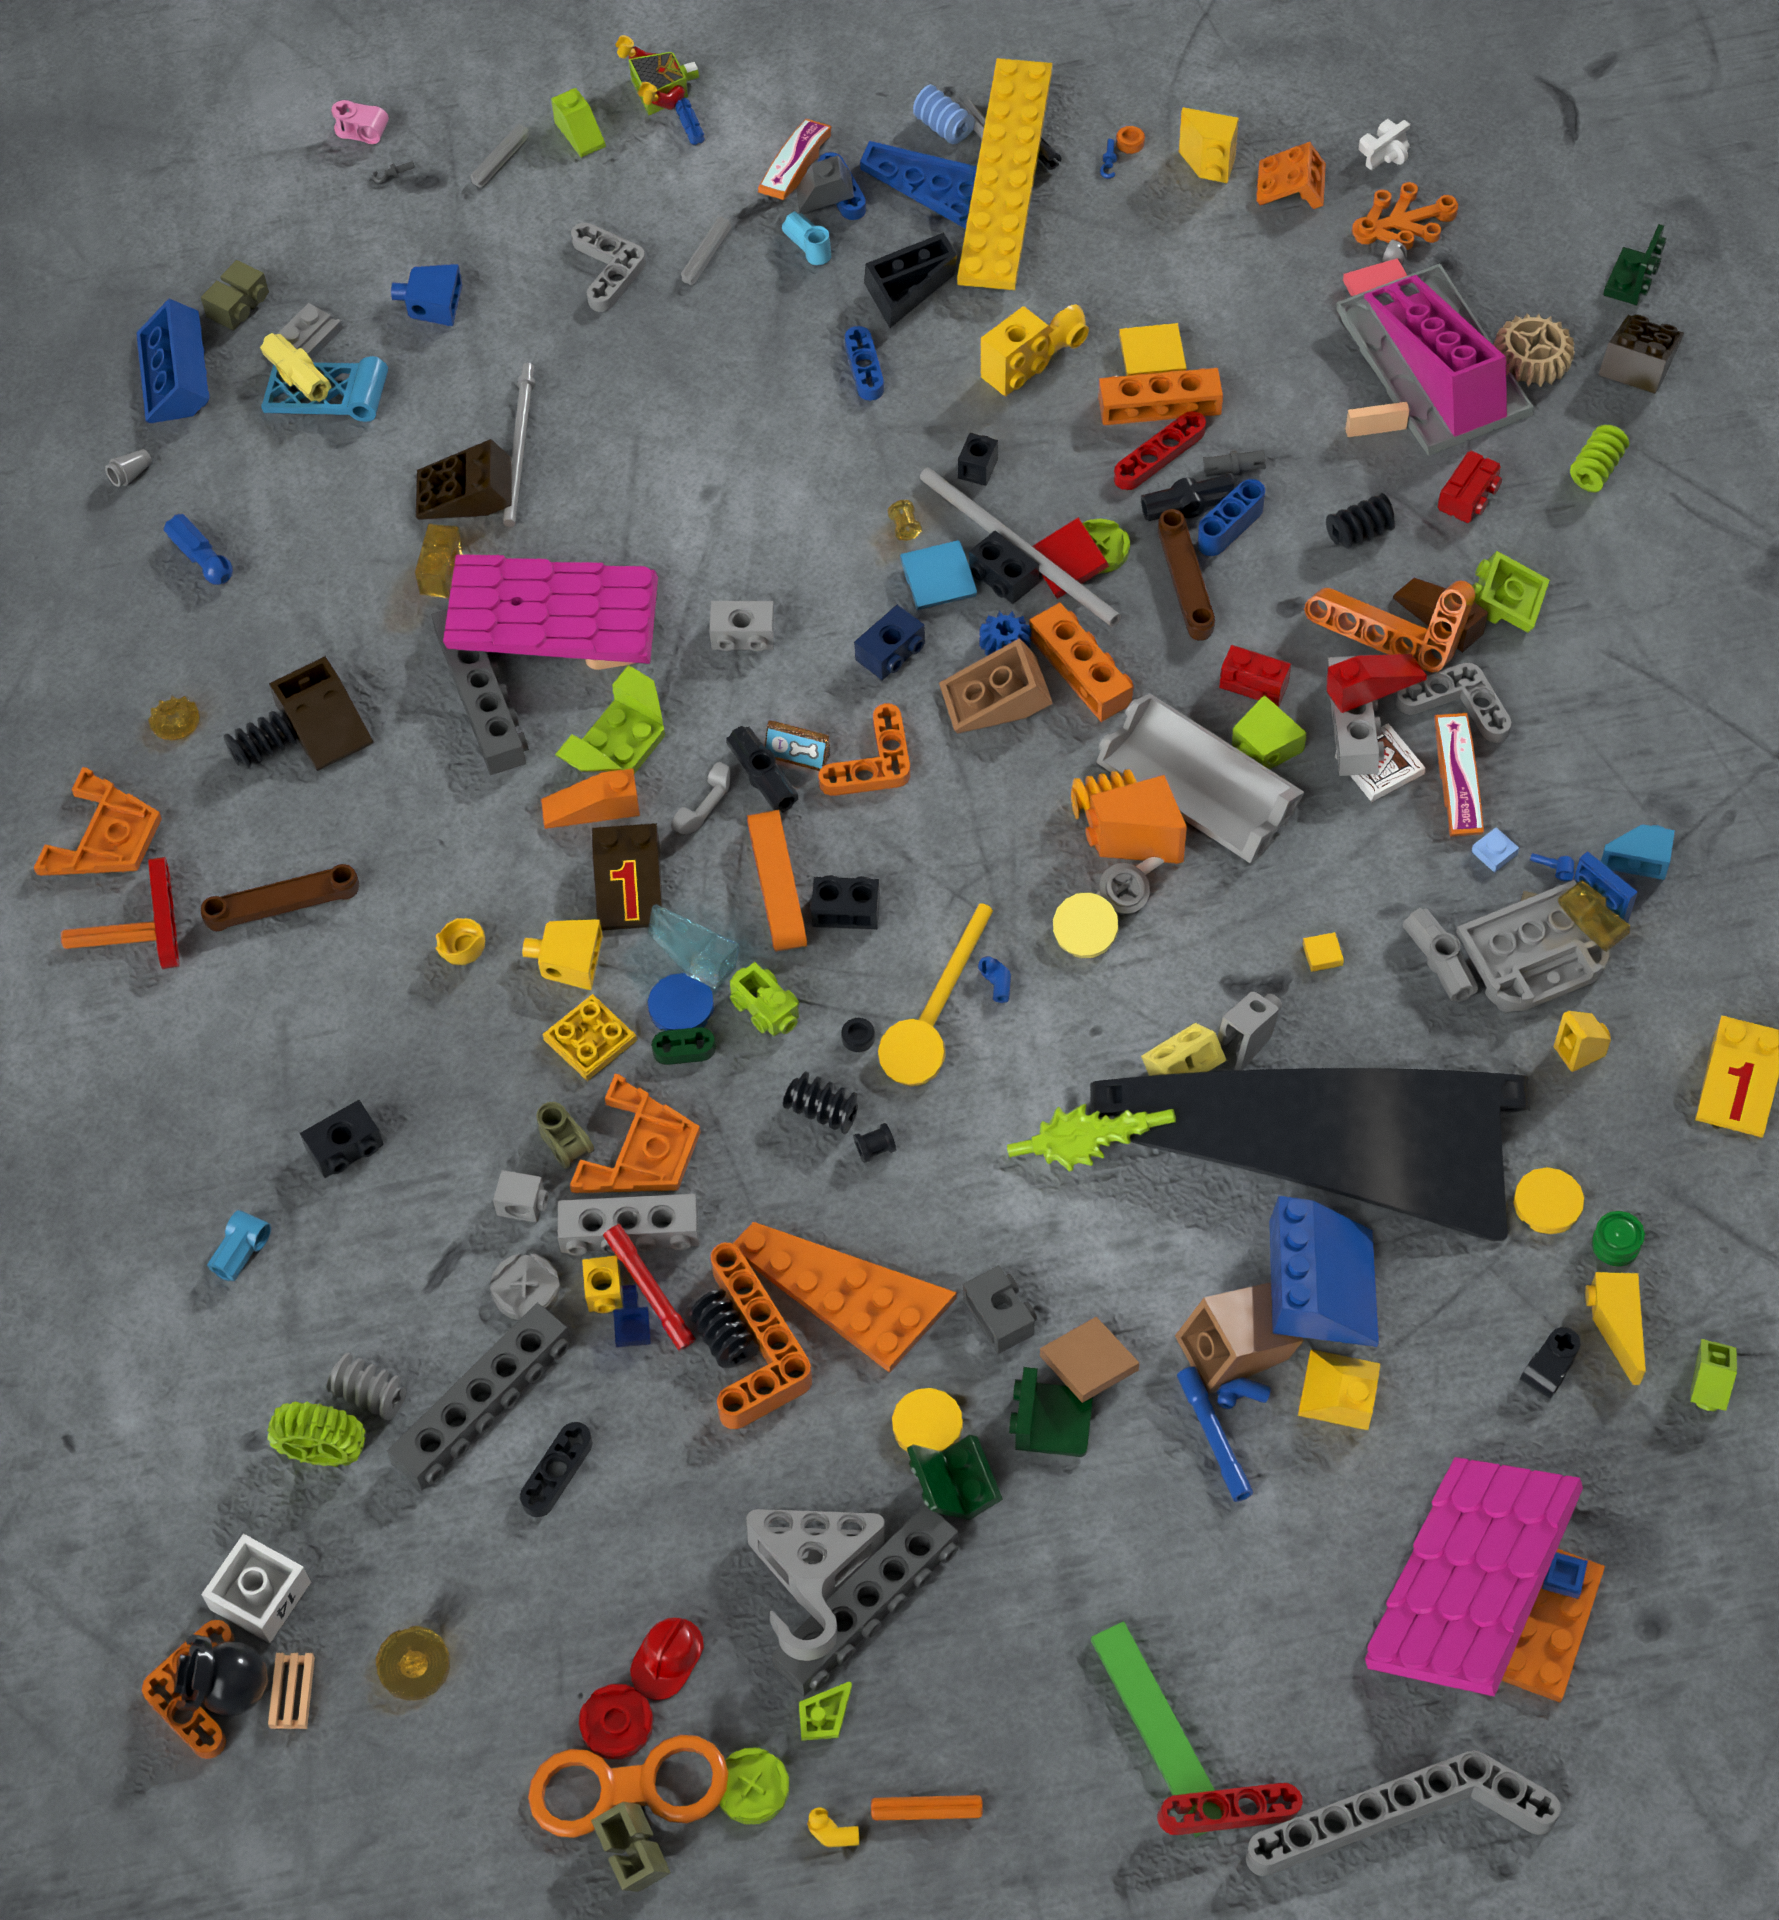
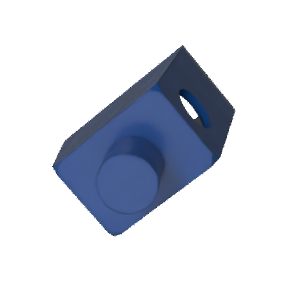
M451 264L412 268L408 283H392V300L405 301L410 318L453 326L462 289L459 265Z

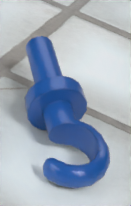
M1114 139L1107 140V153L1103 154V162L1105 164L1100 168L1101 176L1106 179L1115 176V172L1111 174L1104 173L1105 169L1112 168L1113 163L1117 161V155L1114 153Z

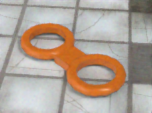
M678 1735L666 1739L650 1751L644 1764L610 1768L603 1758L588 1750L568 1749L553 1754L539 1766L530 1783L528 1800L532 1816L542 1829L558 1837L576 1838L593 1832L595 1828L591 1820L621 1802L648 1806L655 1815L669 1822L690 1823L706 1817L718 1807L727 1789L729 1773L725 1758L713 1743L695 1735ZM683 1751L695 1752L705 1757L710 1763L713 1772L712 1783L706 1795L698 1802L688 1806H673L663 1801L658 1795L655 1785L656 1775L662 1763L671 1755ZM570 1766H584L594 1771L600 1781V1799L595 1808L585 1817L574 1821L560 1820L552 1816L547 1810L544 1800L546 1786L550 1779L561 1769Z

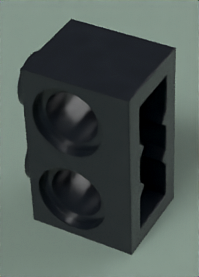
M996 530L969 551L971 574L977 580H983L992 587L996 595L1007 599L1012 604L1016 603L1039 584V564Z
M833 875L814 877L811 903L812 927L878 930L879 879H871L864 876L839 878ZM828 898L835 899L833 901H825ZM858 900H867L866 902H857Z

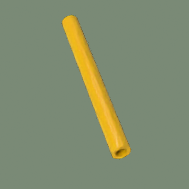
M983 903L978 904L919 1020L925 1021L934 1027L993 913L990 906Z

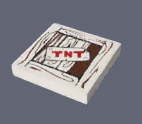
M1389 723L1381 727V736H1377L1378 742L1383 741L1384 761H1379L1378 774L1351 775L1352 779L1371 802L1425 773L1424 765Z

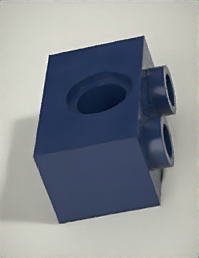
M897 604L854 641L855 660L883 681L890 673L897 672L903 662L912 654L915 655L921 651L925 644V625Z

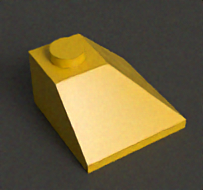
M1310 1349L1298 1416L1368 1430L1377 1391L1380 1363Z

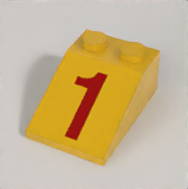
M1721 1015L1713 1037L1696 1113V1121L1763 1138L1779 1078L1778 1029Z

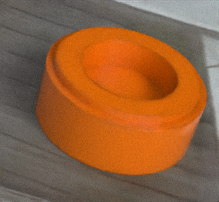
M1125 126L1117 132L1116 146L1120 151L1134 154L1141 151L1144 147L1145 134L1140 128Z

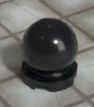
M192 1634L187 1638L186 1643L191 1645L188 1656L180 1655L175 1675L174 1693H181L182 1701L178 1700L176 1708L195 1712L203 1703L208 1710L223 1716L241 1715L251 1710L262 1698L268 1684L267 1667L259 1653L251 1646L238 1641L221 1642L212 1647L211 1640L207 1636Z

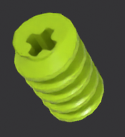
M1613 425L1598 426L1577 455L1576 460L1571 464L1570 474L1573 481L1580 488L1588 492H1599L1603 488L1604 483L1609 479V475L1613 473L1614 467L1618 465L1620 458L1624 456L1625 449L1629 448L1630 443L1627 435L1620 428Z

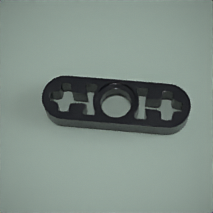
M580 1422L566 1424L520 1492V1500L524 1511L528 1515L542 1517L552 1510L590 1452L593 1442L590 1430L585 1424ZM581 1434L583 1443H575L572 1446L570 1455L573 1459L571 1460L566 1454L570 1448L569 1437L576 1438ZM553 1462H563L567 1466L565 1473L560 1477H551L546 1473L547 1467ZM542 1479L547 1484L542 1493L544 1502L537 1501L532 1505L530 1496H538L543 1489L542 1481H540Z

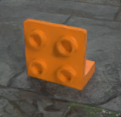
M1311 142L1295 146L1259 161L1256 199L1259 205H1264L1299 192L1303 200H1307L1312 209L1324 205L1326 163Z

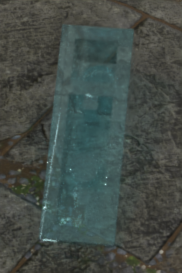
M656 904L652 907L648 929L651 937L687 976L717 989L736 969L740 944Z

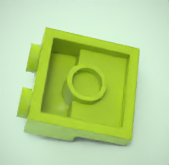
M1496 551L1488 560L1483 559L1475 571V575L1480 578L1478 583L1475 582L1472 585L1475 591L1474 602L1488 612L1487 620L1496 624L1500 619H1503L1529 633L1535 626L1550 580Z

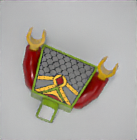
M621 35L615 44L620 58H627L629 55L631 81L648 115L663 109H674L678 100L688 97L687 82L699 78L695 62L680 66L672 52L660 54L645 52L636 46L633 47V40L626 35Z

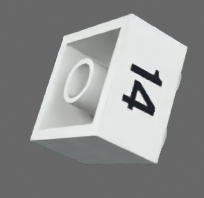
M243 1534L201 1595L211 1611L264 1641L271 1643L311 1581L303 1566Z

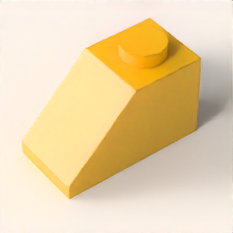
M1567 1011L1562 1015L1553 1047L1570 1071L1574 1072L1605 1057L1611 1042V1036L1607 1027L1603 1023H1599L1592 1013Z

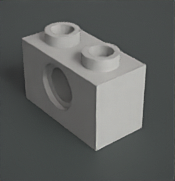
M711 601L709 633L712 650L761 651L774 649L775 616L773 601Z

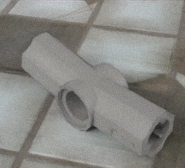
M1419 908L1412 912L1404 920L1403 928L1426 955L1427 965L1434 973H1437L1451 1001H1457L1458 1003L1469 999L1470 996L1477 993L1478 985L1460 953L1459 939L1455 935L1447 933L1427 908ZM1439 952H1445L1449 955H1442Z

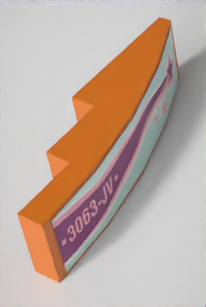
M805 119L788 138L771 163L758 187V193L785 200L797 188L806 174L807 168L818 158L819 148L831 136L832 126Z
M1468 714L1435 715L1439 774L1443 782L1444 805L1447 807L1449 835H1482L1484 827L1481 798Z

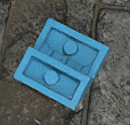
M959 540L900 554L908 585L910 584L917 610L977 595L971 570Z

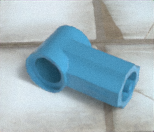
M237 1210L234 1212L227 1223L225 1238L207 1264L209 1270L228 1282L235 1281L252 1253L260 1251L265 1246L271 1233V1225L244 1211Z

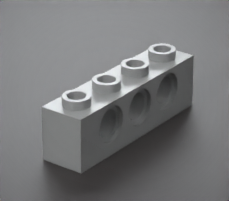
M1354 656L1328 658V667ZM1329 696L1339 776L1378 774L1379 761H1384V743L1377 740V736H1381L1380 717H1374V711L1378 710V700L1341 713Z
M696 1194L558 1201V1242L561 1253L583 1255L586 1252L602 1251L614 1254L603 1234L617 1224L623 1226L628 1223L635 1224V1227L625 1230L636 1249L641 1252H650L656 1248L686 1250L691 1246H699ZM660 1222L670 1223L667 1227L664 1228L656 1227V1225ZM590 1226H601L597 1231H587Z

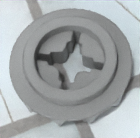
M1117 863L1108 867L1102 873L1098 883L1100 896L1111 903L1114 910L1119 912L1120 915L1134 914L1146 904L1149 898L1150 886L1147 877L1139 868L1128 863ZM1130 880L1127 891L1131 895L1124 894L1122 897L1117 898L1119 888L1116 886V883L1121 886Z

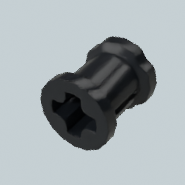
M886 1123L881 1124L880 1129L860 1135L858 1133L853 1135L858 1154L864 1163L870 1161V1157L886 1151L890 1153L896 1151L894 1138Z

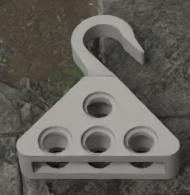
M752 1510L746 1517L748 1545L793 1595L797 1602L824 1629L823 1633L815 1639H798L791 1634L788 1626L773 1611H770V1623L778 1636L779 1645L792 1658L804 1661L819 1659L827 1655L837 1641L836 1617L827 1606L826 1601L885 1544L884 1519L881 1515L875 1513ZM775 1520H784L789 1524V1527L768 1526ZM819 1521L825 1525L826 1529L805 1528V1526L809 1522ZM854 1522L859 1524L862 1530H846L841 1528L846 1523Z

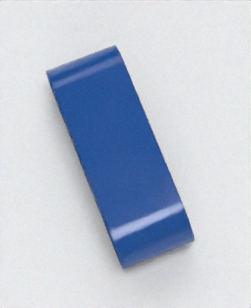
M1256 479L1244 480L1199 522L1197 541L1198 550L1206 556L1220 554L1261 516L1264 507L1265 487L1260 481Z

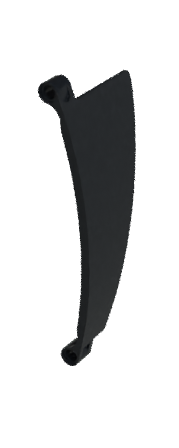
M1298 1068L1166 1074L1098 1080L1090 1083L1091 1114L1099 1111L1098 1117H1104L1105 1115L1108 1117L1120 1116L1126 1110H1129L1132 1115L1137 1112L1151 1114L1169 1109L1174 1110L1176 1122L1151 1127L1150 1131L1144 1132L1142 1135L1133 1133L1130 1135L1132 1143L1220 1163L1332 1192L1490 1241H1504L1508 1236L1500 1112L1530 1111L1528 1077L1525 1075L1432 1069Z

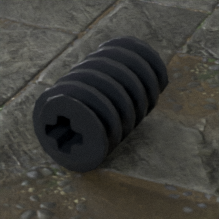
M1381 493L1379 496H1372L1368 501L1363 500L1358 505H1351L1347 510L1341 509L1336 514H1329L1326 517V528L1330 538L1335 544L1342 543L1345 548L1349 549L1352 547V539L1356 544H1361L1363 542V535L1368 540L1374 537V531L1377 535H1382L1384 533V526L1389 531L1394 530L1395 516L1392 504L1388 497Z
M281 709V717L275 711L269 712L270 722L264 717H259L257 720L258 728L252 722L247 723V734L241 728L235 729L236 739L230 734L223 736L226 746L238 766L239 762L242 761L250 768L251 756H254L259 762L263 761L261 752L263 750L270 756H273V745L275 744L282 751L285 750V739H288L293 745L297 744L294 730Z
M807 1071L800 1078L792 1080L783 1098V1108L789 1109L792 1107L793 1112L797 1114L804 1112L805 1117L810 1120L816 1117L817 1122L822 1125L829 1122L831 1129L837 1130L841 1127L843 1134L849 1132L857 1114V1093L853 1092L848 1099H845V1088L841 1087L836 1094H833V1083L829 1081L822 1089L820 1088L821 1078L818 1076L810 1084L808 1083L809 1072Z
M714 1289L695 1302L689 1316L691 1321L696 1324L697 1331L703 1335V1341L709 1346L711 1354L716 1357L717 1364L722 1368L737 1367L756 1356L760 1348L756 1343L750 1344L753 1340L752 1333H743L746 1329V1323L743 1321L736 1322L740 1317L737 1310L729 1311L733 1306V1302L730 1299H724L726 1291L724 1289Z

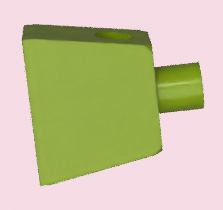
M1264 695L1235 725L1231 744L1270 770L1304 751L1307 732Z

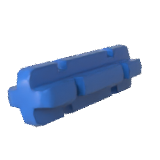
M683 98L677 101L675 110L678 116H680L679 119L688 135L690 143L693 145L703 143L705 140L704 132L699 126L700 123L694 110L691 108L690 101L687 98Z

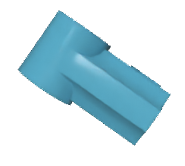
M794 211L787 215L786 220L782 224V231L806 253V259L809 263L813 265L827 263L831 259L829 231L822 226H815L802 213Z

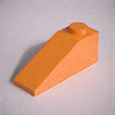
M633 768L599 773L541 799L545 829L640 816Z

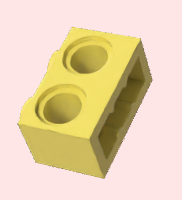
M1197 1023L1192 1024L1141 1055L1149 1076L1209 1072L1227 1061L1216 1033Z

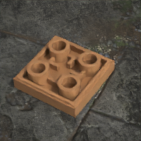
M1097 1317L1040 1348V1357L1082 1403L1139 1371V1362Z

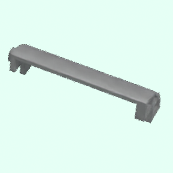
M1150 693L1139 699H1134L1128 705L1125 712L1127 718L1123 728L1104 736L1098 747L1100 754L1096 763L1109 772L1117 771L1121 778L1124 769H1130L1137 782L1165 775L1183 819L1249 863L1256 860L1272 844L1274 833L1278 831L1280 826L1285 827L1304 794V791Z

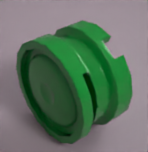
M1613 1211L1605 1214L1598 1221L1592 1237V1248L1599 1260L1611 1266L1619 1267L1632 1263L1639 1255L1644 1242L1645 1232L1643 1225L1637 1217L1628 1212Z

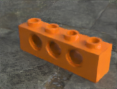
M1201 368L1198 370L1099 378L1098 399L1102 424L1113 425L1177 419L1182 414L1190 411L1199 412L1203 416L1221 415L1223 392L1218 368Z
M1059 602L1029 619L1031 641L1101 722L1128 707L1132 702L1134 690L1132 680L1127 674H1122L1118 670L1111 655L1107 652L1104 653L1099 648L1095 637L1080 626L1076 615L1072 611H1067Z

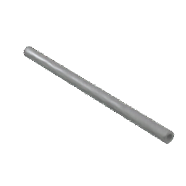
M927 467L921 472L920 480L990 534L996 530L1039 564V572L1110 627L1118 624L1121 615L931 468Z

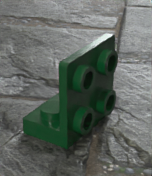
M1658 224L1646 253L1626 247L1622 248L1605 286L1604 296L1636 306L1641 295L1647 296L1652 283V278L1649 277L1652 274H1657L1662 259L1657 257V254H1662L1667 239L1662 237L1664 225Z
M968 1435L943 1452L914 1444L907 1448L911 1459L909 1461L910 1468L914 1475L918 1477L923 1489V1501L932 1512L971 1520L1003 1500L977 1436Z

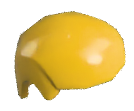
M457 918L447 923L441 932L436 934L437 947L435 949L443 959L452 965L469 964L476 961L482 955L485 946L484 930L479 923L472 919Z

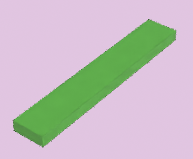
M1123 1621L1091 1636V1643L1172 1795L1215 1791L1125 1622ZM1210 1802L1203 1804V1812L1208 1818L1217 1820L1222 1817V1812L1216 1804ZM1194 1806L1191 1808L1188 1814H1193ZM1207 1832L1193 1833V1834H1194V1836H1195V1838H1196V1837H1199V1836H1201V1835H1203V1834H1205V1833H1207Z

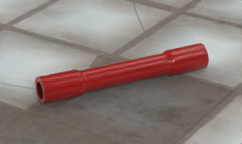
M621 1224L608 1229L603 1234V1237L618 1260L625 1265L661 1320L662 1327L678 1351L691 1345L696 1341V1338L681 1315L674 1310L647 1269Z

